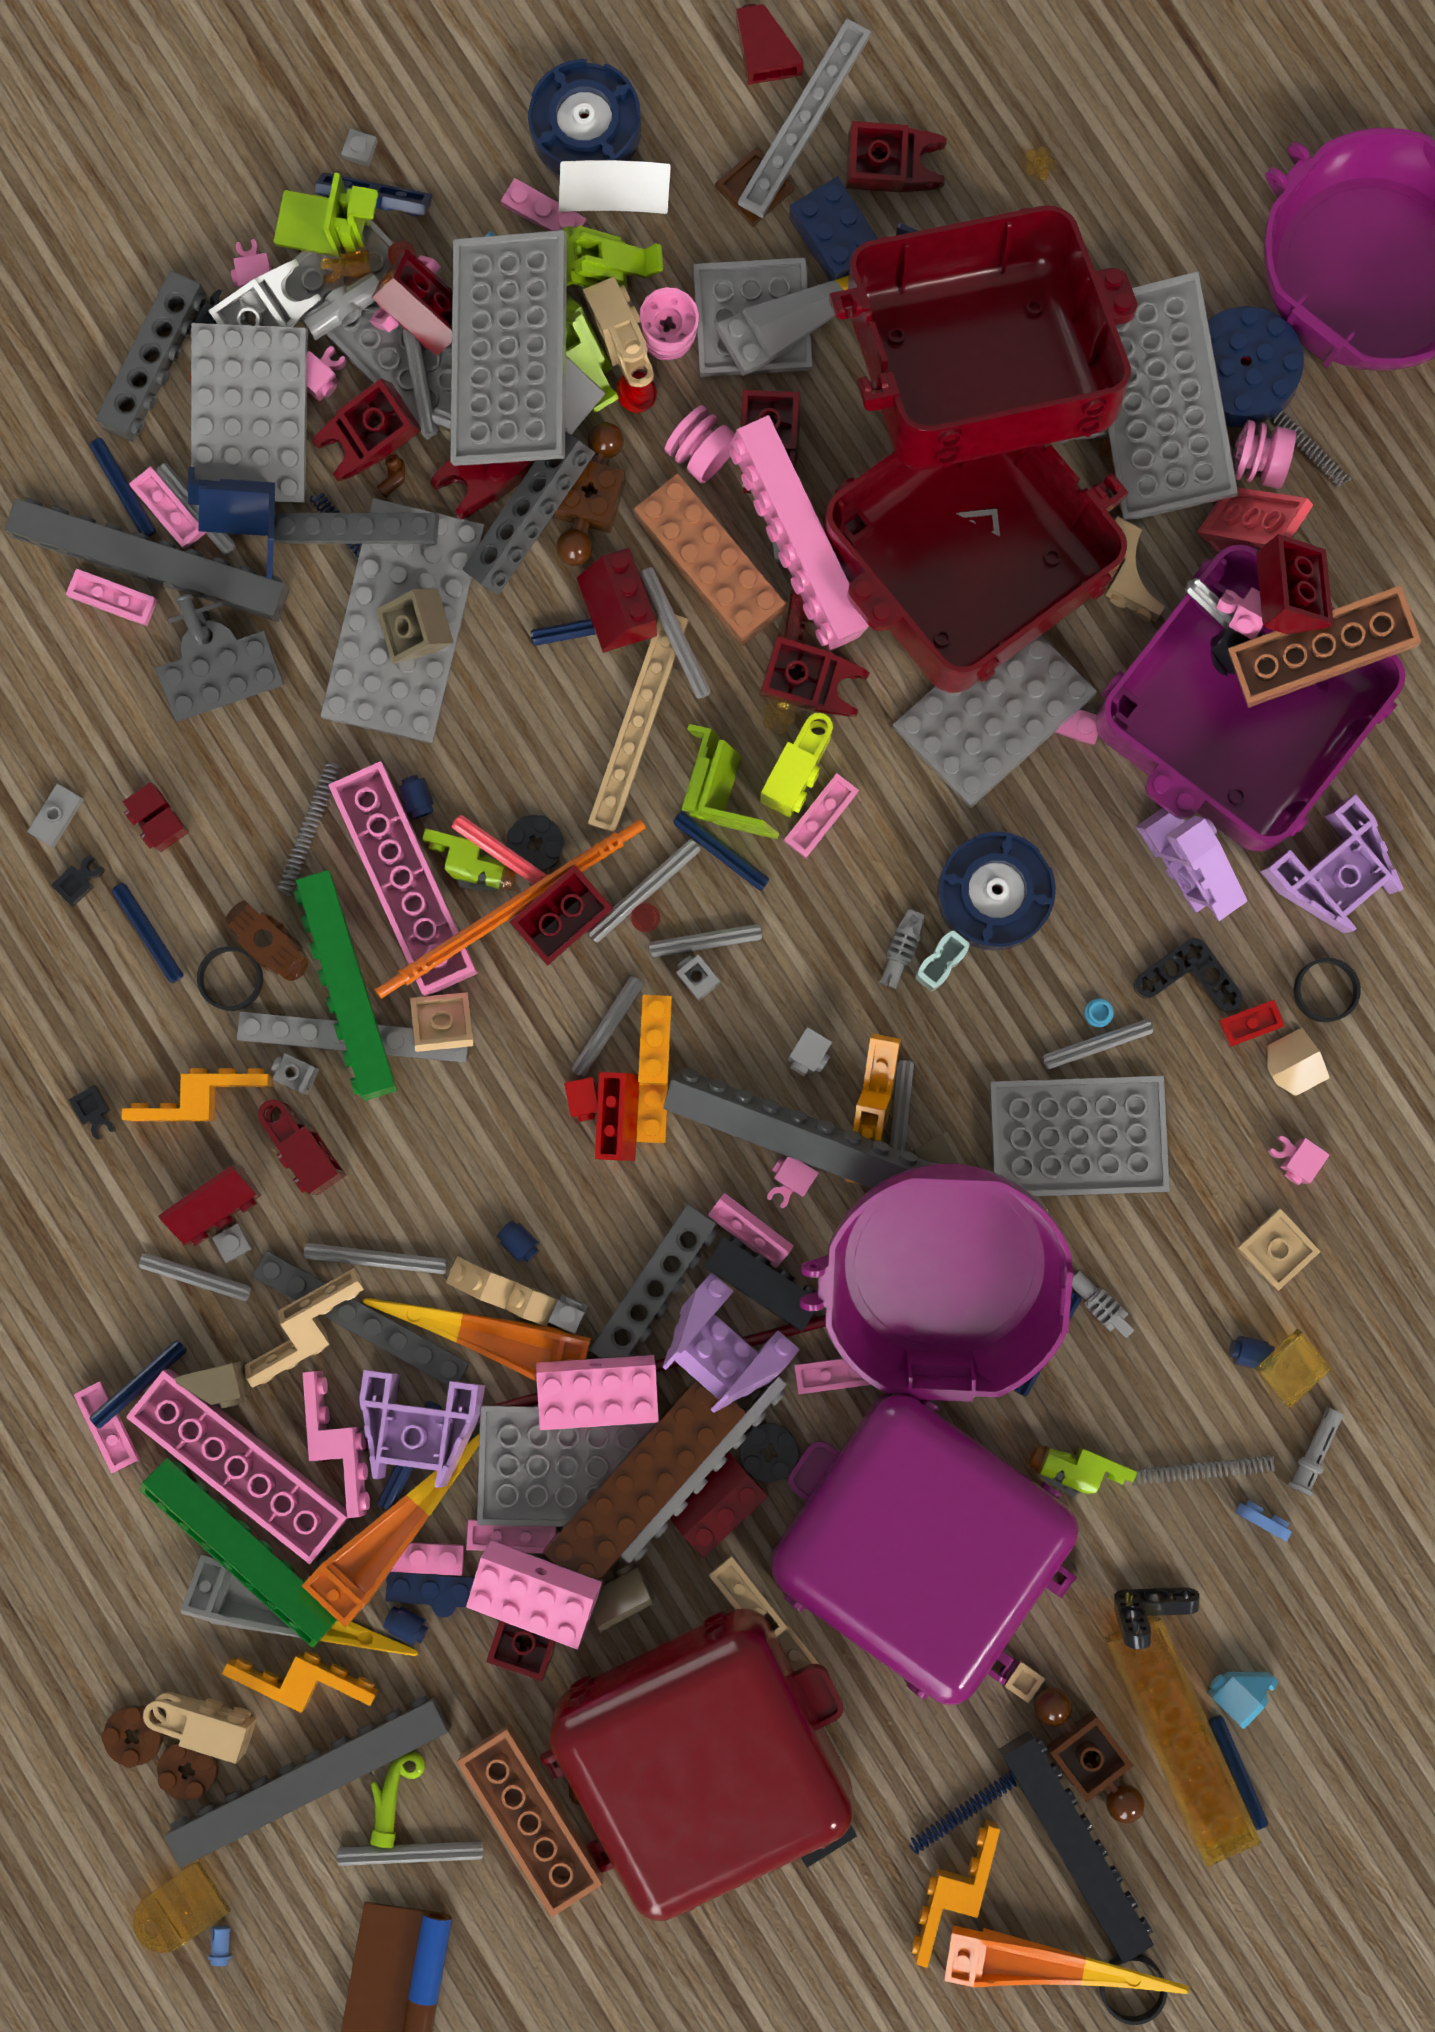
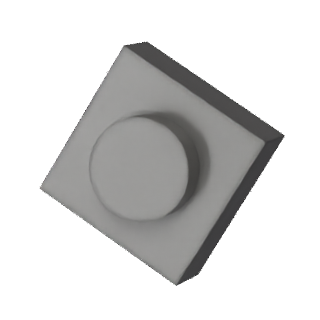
M350 129L341 153L342 159L369 167L378 143L377 138Z
M238 1223L212 1237L225 1263H229L253 1249L241 1225Z

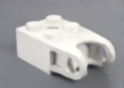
M294 259L254 278L208 311L217 324L254 326L253 323L248 324L246 322V319L249 317L247 312L250 311L251 314L254 313L256 315L255 326L293 327L322 298L319 294H316L311 298L297 301L288 295L285 287L286 280L293 270L299 266L297 260Z

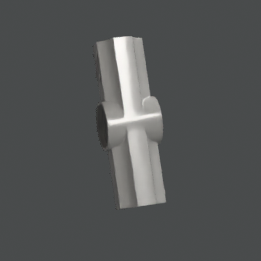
M372 272L347 288L339 287L328 294L324 303L301 317L303 324L314 340L319 339L339 325L346 326L354 322L361 315L363 309L376 302L372 299L379 280Z

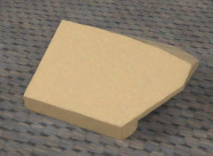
M1302 1027L1267 1045V1069L1275 1084L1288 1091L1291 1095L1297 1096L1330 1078L1321 1052Z

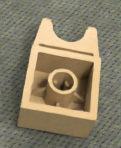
M611 277L583 289L593 327L612 366L619 364L627 382L631 386L643 387L648 385L653 380L654 373L647 356L646 341L641 333L639 324H637L640 323V318L635 306L630 307L628 304L630 298L625 286L619 287L615 277ZM644 369L647 371V375L641 379L632 377L636 370Z
M166 1692L158 1696L155 1701L146 1706L143 1713L144 1723L148 1728L179 1739L180 1747L234 1764L247 1752L258 1718L252 1716L251 1711L245 1708L234 1707V1710L223 1707V1703L216 1699L207 1698L206 1701L173 1692ZM159 1707L163 1708L166 1711V1715H164L160 1711ZM151 1710H153L154 1716L162 1723L152 1721L150 1717Z

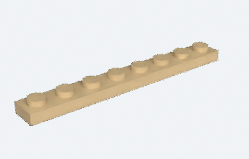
M675 615L683 633H685L689 622L688 619ZM659 618L656 624L657 637H653L649 644L588 821L589 826L610 833L617 831L677 657Z

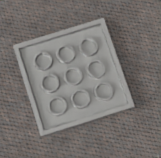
M806 257L693 264L695 302L699 313L697 335L700 377L741 375L715 328L717 323L742 312L743 309L808 289ZM809 334L768 365L748 374L812 371L811 335Z

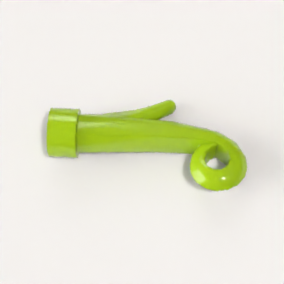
M411 1751L393 1760L385 1778L382 1793L377 1782H371L375 1802L374 1829H372L371 1845L393 1848L396 1835L394 1823L400 1774L408 1779H415L423 1773L425 1762L419 1753ZM407 1761H413L416 1764V1769L409 1771L405 1768L404 1764Z

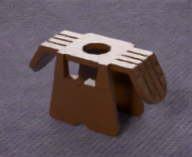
M245 900L236 904L229 911L225 922L239 935L237 940L240 946L263 968L277 975L280 974L288 981L296 980L305 973L308 961L296 950L298 949L301 952L302 948L282 923L263 912L259 915ZM268 930L271 932L273 939L268 947L260 948L256 945L254 938L258 931Z

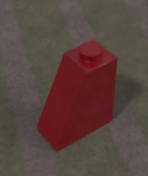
M746 4L742 8L736 9V24L747 84L751 85L802 76L803 59L766 6L764 4Z

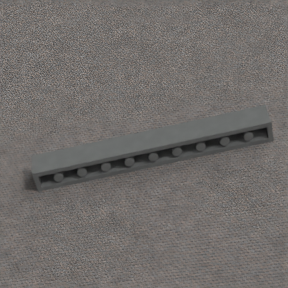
M15 498L4 529L14 539L216 603L223 601L225 606L275 622L280 620L289 589L283 583L284 580L272 575V579H266V577L256 575L257 571L246 566H240V569L229 566L230 563L221 558L214 557L212 561L202 558V553L192 549H187L186 552L177 550L176 545L167 541L160 540L159 544L149 541L150 538L139 532H133L130 535L122 532V528L110 523H106V526L95 524L96 520L85 515H80L79 518L70 516L67 510L53 506L51 510L42 507L43 504L37 500L26 498L23 501Z
M678 1069L671 1079L663 1107L665 1110L870 1188H874L882 1181L903 1171L925 1165L940 1164L920 1159L911 1152H902L891 1148L885 1142L873 1141L862 1137L856 1131L841 1129L829 1121L812 1118L803 1111L783 1107L774 1100H765L754 1096L747 1090H738L726 1085L721 1080L709 1079L699 1075L692 1069Z
M423 1695L410 1702L411 1708L401 1712L400 1708H397L383 1716L385 1721L374 1725L373 1721L357 1729V1735L349 1739L347 1735H344L330 1743L332 1747L328 1750L321 1752L320 1748L305 1755L304 1762L296 1766L294 1762H290L277 1770L278 1775L268 1779L267 1775L258 1778L250 1783L252 1788L242 1793L240 1789H237L224 1796L225 1802L217 1806L211 1802L198 1809L197 1816L189 1820L187 1816H183L170 1824L171 1829L164 1836L179 1868L448 1733L451 1726L436 1695L430 1698Z

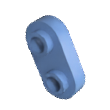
M1249 1500L1246 1505L1241 1502L1239 1503L1235 1511L1236 1514L1282 1540L1288 1541L1292 1534V1531L1287 1529L1290 1523L1276 1515L1269 1519L1262 1515L1264 1510L1262 1507Z

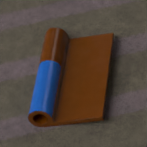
M364 1901L341 2032L433 2031L452 1923L450 1915L436 1911Z

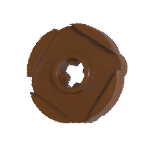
M130 1705L116 1711L108 1719L101 1736L108 1755L115 1762L127 1768L147 1763L162 1747L163 1734L148 1728L144 1723L143 1713L146 1708L145 1706ZM151 1710L150 1717L152 1721L162 1723L154 1716L153 1710ZM128 1729L131 1731L139 1730V1743L128 1741Z
M180 1741L175 1742L163 1752L159 1759L157 1767L158 1785L175 1799L182 1801L199 1799L215 1783L218 1775V1762L215 1760V1757L180 1747ZM187 1762L192 1763L191 1768L195 1770V1774H190L186 1777L183 1775V1771L180 1770V1766H185Z

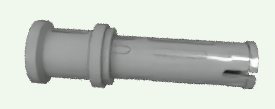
M1326 1407L1305 1457H1301L1298 1460V1470L1293 1481H1289L1287 1486L1312 1497V1488L1317 1476L1323 1473L1322 1463L1344 1417L1342 1413Z

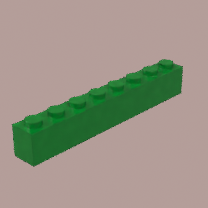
M326 870L297 879L298 889L293 890L298 907L303 906L306 916L301 917L306 933H312L314 942L309 945L314 960L319 959L322 969L317 971L322 986H328L330 996L326 997L329 1011L331 1014L336 1013L338 1023L334 1024L337 1038L339 1041L344 1039L347 1050L342 1051L346 1067H352L355 1077L351 1078L350 1081L354 1094H360L361 1098L367 1101L398 1091L333 877L330 871Z
M166 1458L142 1482L140 1491L311 1648H314L338 1620L302 1587L307 1579L301 1580L294 1573L295 1569L285 1559L280 1561L272 1553L273 1549L266 1541L262 1539L258 1541L251 1534V1528L244 1521H236L229 1514L230 1510L220 1500L215 1502L208 1495V1489L197 1480L195 1482L186 1475V1469L179 1462H172Z

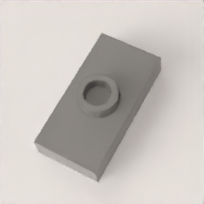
M56 784L27 832L55 848L84 799L63 786Z

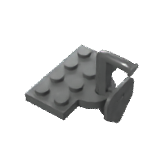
M182 595L176 599V603L180 605L182 615L167 619L169 624L185 619L188 630L183 636L180 647L182 659L155 668L175 722L285 685L265 630L237 639L229 627L221 622L209 620L206 611L224 605L223 601L195 610L192 603V595Z

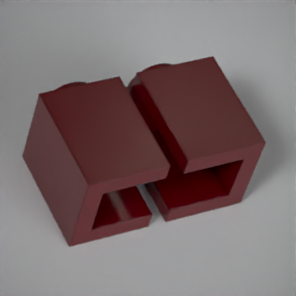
M152 782L122 801L127 808L124 811L126 817L134 826L137 823L140 825V828L143 830L140 836L150 849L154 847L162 852L189 833L177 814L171 811L170 808L172 807L158 787Z

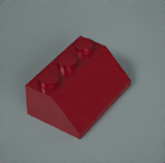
M406 248L380 280L372 299L376 301L382 310L387 311L394 317L402 328L413 334L423 347L429 349L437 356L452 343L453 290Z
M1277 534L1256 552L1263 627L1284 634L1331 627L1334 623L1326 549Z
M630 548L601 556L577 577L580 591L603 653L657 637L656 619Z
M574 865L510 921V924L548 966L613 908L578 867Z
M231 1165L165 1210L158 1217L183 1245L193 1243L194 1246H197L209 1238L207 1234L215 1227L220 1230L233 1221L232 1215L240 1210L242 1213H245L258 1204L256 1199L262 1195L243 1167Z
M729 1451L725 1454L727 1461L717 1472L712 1469L705 1477L708 1482L697 1494L692 1492L685 1500L688 1503L685 1509L677 1517L674 1514L670 1517V1520L684 1538L703 1558L768 1498V1493L745 1471L744 1467Z

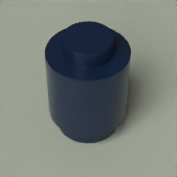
M413 775L401 780L403 785L399 786L398 789L407 814H411L412 819H418L433 813L432 805H434L425 778L419 779L418 775Z
M513 1220L507 1223L496 1236L500 1240L499 1244L518 1263L524 1260L527 1263L530 1262L540 1251L537 1248L540 1242L520 1223L516 1224Z
M1240 1335L1236 1340H1232L1229 1348V1357L1233 1358V1363L1236 1365L1259 1370L1264 1368L1270 1369L1275 1358V1347L1269 1345L1267 1341Z
M395 1606L392 1607L383 1624V1628L388 1630L389 1635L411 1646H414L416 1642L421 1644L429 1627L425 1626L427 1619L403 1607L399 1609Z

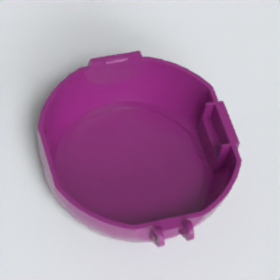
M1365 129L1328 141L1323 144L1312 159L1309 157L1308 150L1302 144L1293 141L1287 147L1288 154L1295 164L1289 173L1285 176L1274 167L1265 173L1266 180L1278 199L1272 205L1265 229L1263 248L1264 270L1272 300L1280 316L1294 329L1301 344L1323 361L1322 366L1326 369L1334 361L1341 365L1361 370L1389 371L1410 368L1435 359V141L1426 134L1407 129Z
M953 1163L932 1164L912 1168L889 1177L865 1193L845 1214L829 1243L828 1255L810 1260L801 1265V1273L804 1276L819 1277L817 1292L800 1298V1308L806 1311H819L826 1307V1328L842 1358L865 1381L885 1393H904L920 1400L973 1402L974 1396L1000 1397L1020 1387L1034 1377L1055 1355L1069 1329L1073 1267L1071 1251L1061 1229L1045 1207L1027 1190L1002 1175L975 1166Z

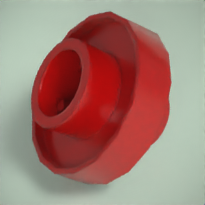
M638 370L632 375L636 379L646 376L644 372ZM623 375L616 384L618 400L630 412L644 413L654 405L657 399V390L653 381L643 387H633Z

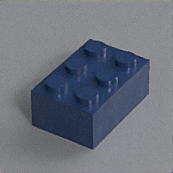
M838 176L790 205V221L829 281L848 276L853 252L861 244L879 239Z

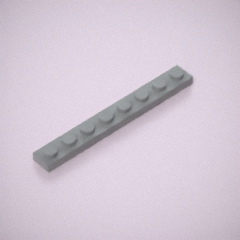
M849 19L845 20L739 198V206L761 218L764 217L871 35L870 30Z
M240 1012L237 1041L337 1051L347 1050L344 1039L339 1041L335 1032L334 1024L338 1023V1021ZM378 1025L386 1054L389 1056L467 1063L468 1047L415 1052L413 1028Z
M777 1376L770 1384L763 1388L744 1410L746 1414L621 1554L622 1558L628 1563L633 1559L637 1562L648 1550L646 1544L654 1536L658 1539L668 1527L666 1521L673 1514L677 1517L688 1505L685 1500L692 1492L697 1494L708 1482L705 1477L713 1469L717 1472L727 1461L725 1454L732 1447L736 1450L745 1441L747 1436L744 1433L751 1425L755 1428L765 1418L766 1414L763 1411L770 1403L776 1405L786 1393L783 1389L787 1385Z

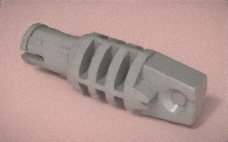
M910 909L907 911L896 929L886 955L889 960L879 981L880 984L887 986L889 982V988H897L903 969L911 963L920 941L925 919L923 914Z
M1080 1269L1073 1274L1072 1287L1084 1299V1306L1107 1330L1111 1332L1116 1328L1127 1338L1134 1331L1124 1320L1128 1315L1127 1311L1104 1288L1096 1287Z

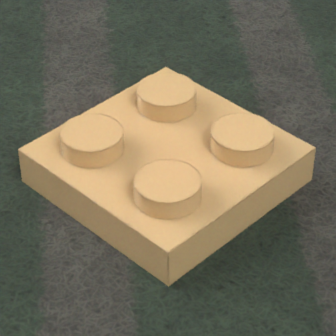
M468 992L410 998L415 1052L474 1046Z
M1281 1208L1277 1209L1236 1247L1276 1291L1285 1286L1321 1252Z

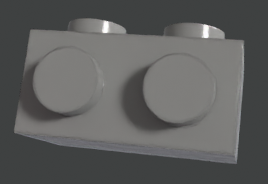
M807 1027L788 1058V1062L792 1063L790 1069L803 1077L807 1073L812 1076L815 1070L821 1073L830 1058V1055L826 1054L832 1042Z

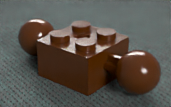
M610 422L599 423L590 430L588 446L595 454L555 512L556 519L573 523L570 530L560 535L556 544L559 558L571 566L585 563L592 554V541L587 535L589 528L611 534L625 486V470L607 466L609 459L617 456L624 444L621 430ZM587 492H595L590 498H586L585 494Z
M1054 1687L1042 1690L1034 1701L1035 1715L1043 1724L1052 1727L1056 1726L1062 1733L1046 1746L1049 1753L1086 1802L1104 1790L1108 1795L1106 1799L1107 1810L1114 1820L1123 1824L1137 1821L1144 1811V1798L1137 1788L1129 1784H1121L1118 1780L1121 1775L1134 1766L1093 1711L1089 1712L1078 1722H1075L1070 1716L1072 1712L1071 1700L1063 1690ZM1088 1751H1091L1094 1756L1090 1761L1088 1758H1084V1754Z

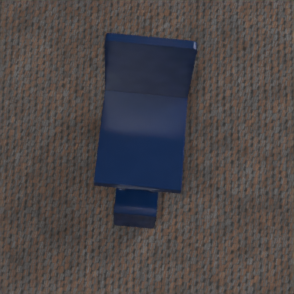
M189 467L188 504L199 505L198 531L268 536L266 579H272L275 482L220 479V481L195 479V467Z

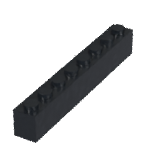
M1027 1731L999 1748V1752L1121 1961L1125 1964L1154 1946L1149 1936L1153 1933L1150 1925L1144 1916L1139 1918L1134 1911L1138 1907L1135 1899L1129 1890L1125 1893L1119 1885L1123 1881L1120 1873L1114 1865L1109 1867L1104 1857L1108 1856L1106 1849L1099 1839L1094 1841L1089 1832L1093 1830L1091 1823L1084 1813L1079 1816L1074 1807L1078 1804V1801L1070 1788L1064 1790L1059 1780L1064 1777L1055 1762L1049 1764L1044 1754L1049 1751L1040 1736L1034 1738Z

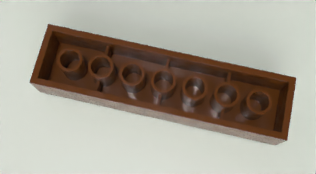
M694 1378L662 1414L658 1422H655L544 1547L543 1553L556 1565L599 1581L742 1419L746 1412L734 1401L717 1412H712L711 1409L719 1399Z

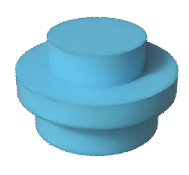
M1101 998L1090 1001L1084 1010L1086 1021L1094 1027L1108 1025L1114 1015L1112 1005Z

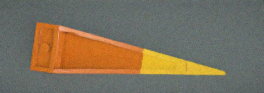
M364 1298L362 1301L367 1306L410 1322L478 1352L536 1382V1363L586 1360L591 1338L565 1332L562 1328L372 1298Z
M480 1433L467 1443L447 1486L435 1487L437 1475L435 1470L378 1519L324 1561L302 1585L344 1627H347L366 1604L370 1602L479 1447Z
M953 1925L944 1981L970 1987L1088 1985L1181 1994L1189 1993V1987L1184 1984L983 1928L982 1932Z

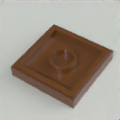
M757 147L715 183V188L752 227L763 218L739 206L738 201L765 156ZM787 179L784 181L764 217L794 191V186Z

